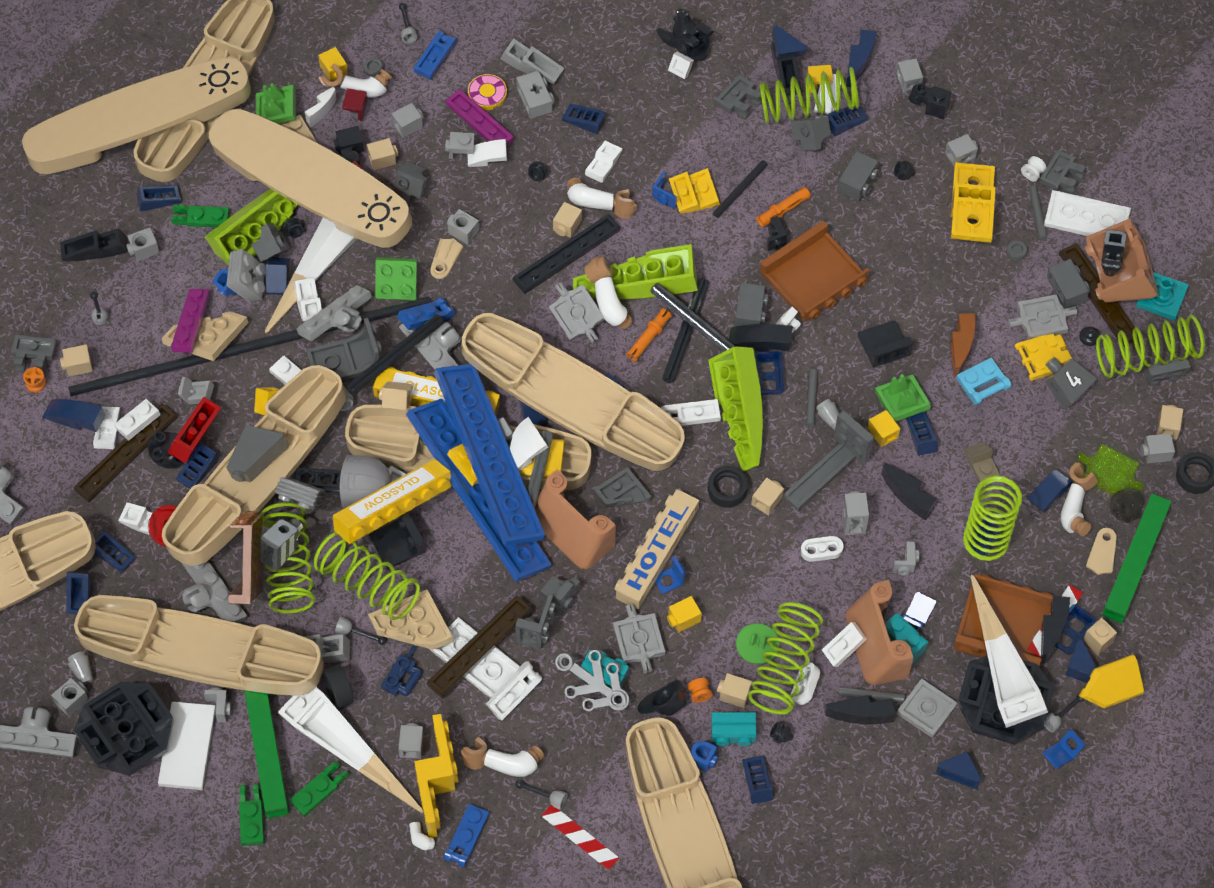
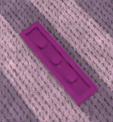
M461 89L445 100L446 105L487 142L506 139L507 147L514 141V137Z
M189 289L171 344L172 352L193 353L211 295L209 289Z

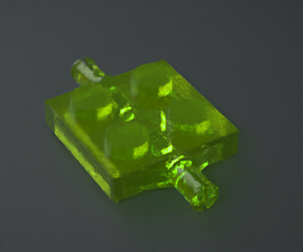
M1101 444L1099 450L1092 458L1080 452L1076 459L1087 465V471L1083 478H1086L1092 472L1098 480L1094 487L1119 500L1124 491L1129 487L1140 493L1144 487V484L1134 480V473L1139 463Z

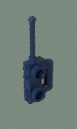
M413 645L405 656L401 654L400 657H397L396 663L392 665L391 671L382 682L381 689L394 696H397L398 693L403 696L410 694L422 675V670L416 667L415 661L411 660L412 654L418 647L417 645ZM405 674H412L405 686H403L400 682Z

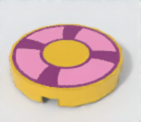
M479 75L469 84L468 97L483 110H493L494 107H500L506 100V85L501 78L495 75Z

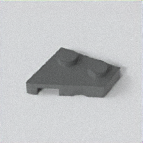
M628 467L594 488V494L606 508L649 502L652 498Z

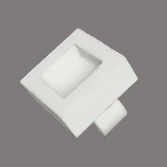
M676 52L673 54L668 71L685 79L689 75L694 60Z
M791 307L776 324L793 326V333L801 325L794 318L798 311Z

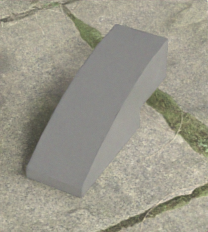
M514 38L500 58L510 66L527 74L539 71L541 78L544 77L546 82L552 84L555 83L564 69L533 46L529 49Z
M320 634L305 636V638L314 641L318 645L324 663L350 660V640L344 634L322 637Z

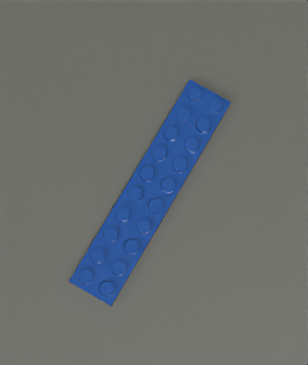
M471 364L436 368L434 375L504 546L543 540L545 533L476 368Z
M443 399L408 410L406 416L434 459L451 471L450 483L515 582L548 570L552 564L537 541L504 546L479 483L471 486L447 455L450 449L462 444V441Z

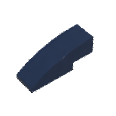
M861 29L859 45L851 44L846 87H851L850 67L854 69L856 81L865 71L873 53L876 31Z
M53 399L42 417L77 430L85 428L97 432L106 414L101 406L68 399Z

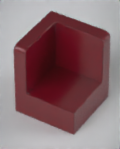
M347 88L342 109L357 112L358 120L362 121L368 102L367 92Z

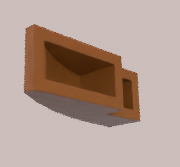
M975 313L959 314L957 332H952L950 346L953 377L960 374L969 357L975 332Z

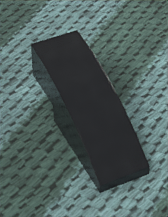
M772 42L770 48L777 79L781 80L786 96L791 95V78L793 76L797 79L802 94L796 55L776 58Z
M117 228L102 234L96 230L60 242L62 260L84 261L127 253L126 235Z
M752 324L731 327L729 341L736 347L753 348L756 351L769 352V349L789 352L793 326Z
M884 463L881 475L893 494L913 513L927 520L934 509L936 498L920 490L922 482Z
M1053 596L1050 615L1043 616L1040 663H1046L1059 644L1069 612L1070 597Z
M868 695L828 703L825 705L824 710L827 717L865 725L891 723L895 721L896 717L892 699L870 703Z

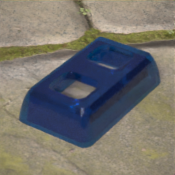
M780 351L755 352L754 356L761 395L782 394L784 392L782 353ZM761 363H774L775 371L762 372ZM773 380L776 382V389L763 390L762 382Z
M1073 604L1069 608L1063 632L1073 641L1067 648L1061 644H1058L1056 648L1070 655L1074 651L1077 642L1083 639L1086 631L1094 625L1096 618L1076 604ZM1073 618H1077L1084 623L1085 626L1080 632H1076L1069 627L1068 624Z

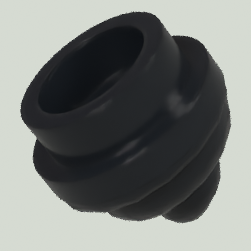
M533 162L528 168V175L534 181L544 180L548 174V169L543 162Z
M908 161L897 162L894 168V176L898 177L899 180L905 181L907 178L909 179L915 175V171Z
M290 218L285 222L284 232L287 236L297 238L302 235L304 225L300 219Z
M1085 327L1081 330L1079 339L1085 346H1094L1100 333L1094 327Z
M777 721L773 725L769 736L773 738L774 742L782 743L793 740L791 729L787 723Z

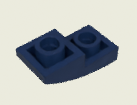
M1055 469L1036 487L1027 500L1045 513L1057 497L1061 498L1072 484V481Z

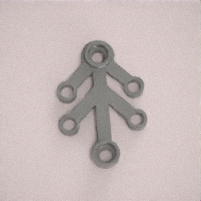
M592 650L588 655L589 660L592 662L594 676L576 664L571 654L562 653L557 656L555 663L559 670H570L588 683V685L567 686L565 688V696L572 699L578 695L601 692L606 696L596 700L591 697L586 698L582 702L584 710L592 711L595 708L610 706L614 710H623L628 706L629 695L625 690L621 689L618 675L620 665L617 662H611L606 666V672L610 675L611 689L604 682L601 666L603 654L600 650ZM594 652L598 653V660L592 658ZM564 657L569 659L568 665L563 664ZM611 665L616 666L617 670L615 673L610 671ZM569 688L575 690L574 696L569 694ZM617 695L622 697L621 703L616 702L615 698ZM588 700L593 703L592 708L586 706Z

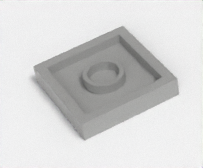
M921 679L897 710L896 714L933 738L956 708L957 702Z

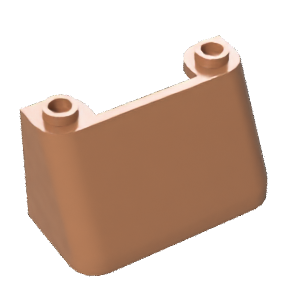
M1131 218L1086 237L1087 245L1085 250L1089 257L1094 258L1100 283L1097 284L1098 288L1095 289L1099 300L1116 302L1152 299L1159 296L1146 245ZM1106 229L1127 232L1122 268H1120L1116 275L1111 277L1105 275L1101 265Z
M557 469L546 479L538 496L535 512L545 535L576 566L588 569L615 547L616 525L603 515H597L590 521H587L565 499L563 492L567 488V479Z
M889 580L875 583L846 612L847 625L851 622H856L867 638L855 651L863 677L866 682L872 685L908 678L913 661L911 648L905 641L896 640L890 642L882 617V612L888 609L886 602L892 596Z

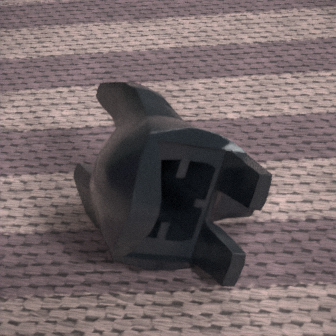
M684 9L677 10V16L673 17L675 22L673 33L661 28L656 30L658 36L665 44L676 48L681 54L692 60H704L708 57L710 50L709 36L714 33L713 29L705 24L697 25L691 19L688 11Z

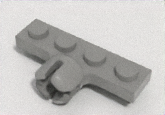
M358 285L351 288L347 293L337 298L333 303L296 328L298 335L313 341L331 327H337L346 333L354 332V329L357 330L360 327L362 321L361 316H359L360 312L356 309L372 298L370 291Z
M444 322L415 347L434 369L457 366L458 364L450 356V350L461 341V336L448 322ZM404 324L399 326L407 337L418 329L408 330Z
M0 464V517L13 526L25 508L5 493L7 486L14 478V474Z
M209 561L194 566L182 564L196 583L184 589L182 595L185 606L192 604V606L188 607L189 611L197 612L206 607H212L222 620L241 623L246 620L247 615L239 604L228 603V595L231 592Z
M26 707L23 713L22 724L19 727L0 725V749L74 758L78 737L74 734L50 732L48 730L50 713L48 710L39 707L37 710L34 707Z

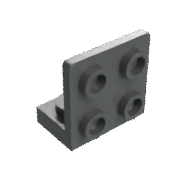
M548 595L539 623L529 618H518L516 623V643L540 650L543 643L547 644L550 631H548L549 626L554 624L556 618V603H553V595Z

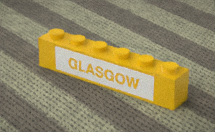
M388 367L378 375L373 386L374 397L379 398L380 389L388 381L412 384L411 406L415 407L439 399H443L445 402L436 378L419 376L410 371H398L393 367ZM488 390L486 394L495 416H497L500 407V395Z
M436 459L429 461L333 515L334 531L349 544L361 539L370 532L451 487V471Z

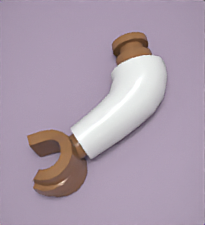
M332 64L330 67L336 73L334 82L328 81L326 76L318 77L319 82L325 87L340 85V88L345 90L349 88L366 91L368 98H376L383 95L387 91L385 87L388 84V79H392V76L383 69L380 70V75L377 74L374 78L370 76L369 79H359L347 75L342 76V71L335 64Z
M572 178L567 182V187L569 188L568 198L577 206L612 210L614 207L615 215L623 219L631 218L635 211H637V204H635L634 200L629 199V189L619 191L613 197L612 193L587 187L579 178Z
M597 256L591 259L590 263L585 266V273L589 281L595 283L599 310L604 319L612 326L619 325L622 329H626L631 325L632 317L627 314V309L620 303L611 278L613 276V267L607 266L604 256L600 258Z
M1078 462L1070 468L1069 474L1073 484H1071L1064 502L1060 520L1067 532H1076L1080 536H1085L1090 531L1091 524L1083 519L1084 516L1081 513L1085 491L1093 488L1098 480L1092 472L1086 478H1083L1084 467L1082 463Z
M479 737L475 739V750L469 747H463V750H461V758L466 767L476 770L485 765L515 777H525L537 770L539 760L544 758L542 750L537 746H532L530 750L520 751L517 754H506L492 749L487 751L486 743Z

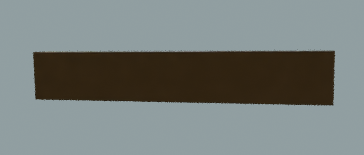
M1075 243L1060 250L1059 255L1063 261L1071 259L1073 264L1078 266L1082 280L1086 281L1090 288L1088 298L1117 340L1118 333L1122 330L1126 334L1128 344L1134 343L1133 329L1135 327L1117 301L1104 302L1103 299L1099 300L1095 291L1098 288L1097 284L1100 283L1099 275L1079 245Z
M161 403L157 407L160 416L129 441L125 438L73 487L74 491L86 501L91 502L148 447V442L154 436V433L157 431L164 432L177 419V415Z
M516 595L427 681V686L443 699L516 628L518 618L525 619L532 612V608Z

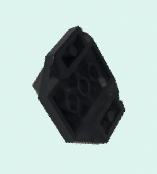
M988 655L969 661L957 704L972 733L1016 745L1043 728L1047 713L1006 728L997 704ZM1022 660L1038 686L1048 711L1054 685L1047 679L1037 664Z
M119 682L82 706L74 732L98 768L130 776L168 752L174 718L150 683ZM123 728H131L127 733L121 732Z

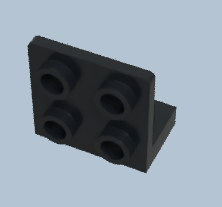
M894 320L858 332V338L873 368L911 355L913 342L910 337L903 338Z
M408 512L399 516V519L369 533V537L382 562H389L393 567L425 553L424 540Z

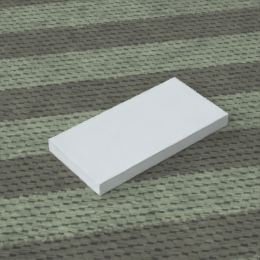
M1052 190L1044 226L1089 236L1129 219L1131 208Z
M459 617L448 627L453 637V642L435 650L430 649L446 663L478 633ZM495 647L464 678L491 699L519 670L520 666Z
M172 702L170 713L174 718L168 752L162 756L158 780L159 786L203 790L216 712L215 705Z

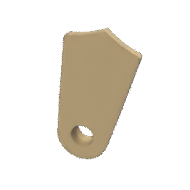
M454 238L440 239L430 269L431 275L436 279L445 278L464 246ZM443 268L442 271H437L436 269Z
M1103 528L1098 532L1086 564V568L1092 570L1097 575L1111 574L1113 571L1116 533L1112 529ZM1103 536H1108L1110 540H1104Z

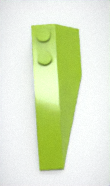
M269 189L205 236V239L214 253L228 266L231 251L234 252L235 250L237 252V249L239 251L243 249L254 257L257 254L251 244L260 239V228L266 224L274 223L279 231L281 225L286 219L290 218L298 204Z
M692 244L645 252V256L639 258L634 256L627 259L628 262L616 265V263L609 265L613 267V276L611 278L618 299L656 297L650 292L656 283H659L672 295L698 291ZM586 274L573 278V290L583 284L591 298L596 299L595 283H591Z
M734 346L709 359L708 362L715 399H718V405H721L723 408L722 419L723 421H728L730 427L728 435L730 439L735 440L734 451L742 472H746L759 466L763 430L762 400L753 348Z

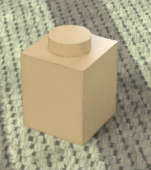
M390 138L367 144V153L373 171L396 165L395 157L398 156L396 145L391 144Z
M564 202L553 219V230L560 236L571 238L582 221V210Z
M87 344L62 349L61 367L62 370L67 371L68 377L93 372Z
M388 381L379 392L382 408L407 410L412 401V384Z
M1162 405L1156 435L1171 433L1172 439L1177 440L1181 429L1183 409L1177 408L1174 405Z
M766 478L752 496L751 505L769 516L783 498L784 488L777 481H771Z
M1101 618L1086 631L1083 642L1099 655L1114 642L1117 632Z
M727 673L725 680H720L717 692L720 693L719 700L745 708L752 681Z

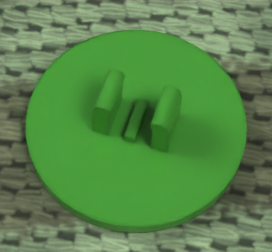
M751 624L743 628L738 634L736 648L739 655L747 662L764 664L767 662L763 659L762 653L767 651L778 652L770 647L767 639L778 636L773 629L766 625ZM771 641L772 644L779 647V641ZM766 655L770 660L775 657L773 655Z

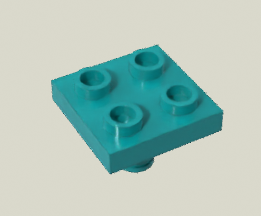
M1153 272L1159 296L1152 299L1138 300L1136 307L1175 321L1188 284Z

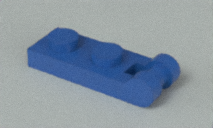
M439 30L414 66V73L431 80L451 49L457 44V38L454 36L449 37L445 32Z
M440 297L435 302L401 310L397 317L408 330L419 328L435 314L440 315L443 321L449 320L455 315V311L452 307L447 306V301L443 297Z
M468 804L455 835L445 852L444 860L449 862L451 860L455 861L459 866L465 868L489 817L488 811ZM457 848L464 850L462 855L455 852Z

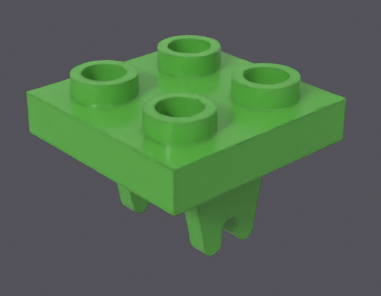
M271 83L270 88H268L266 85H263V92L256 93V115L277 124L296 120L295 87L289 85L277 88Z
M376 257L375 298L416 300L417 259Z
M901 374L899 379L893 377L890 383L875 388V394L895 422L930 409V402L913 374L906 377Z

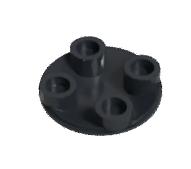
M157 431L149 440L148 454L157 465L173 469L184 464V462L168 453L177 434Z

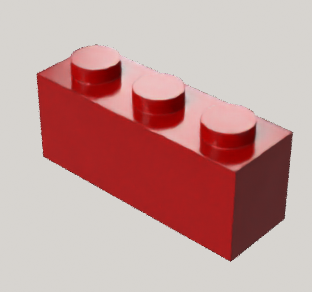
M203 397L174 439L168 453L186 464L216 419L221 407Z

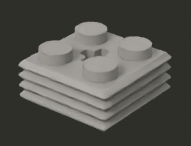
M237 249V252L235 250L234 252L231 251L226 286L250 303L252 301L255 302V300L257 302L258 300L261 301L262 294L265 291L264 276L266 274V266L243 249H240V251Z
M289 477L279 478L280 482H277L278 486H276L277 490H275L279 494V499L287 502L299 501L298 506L306 509H314L315 506L321 505L322 498L324 497L323 494L326 493L325 490Z

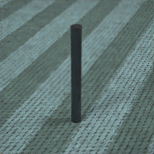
M762 160L713 211V216L719 218L768 166L766 161Z

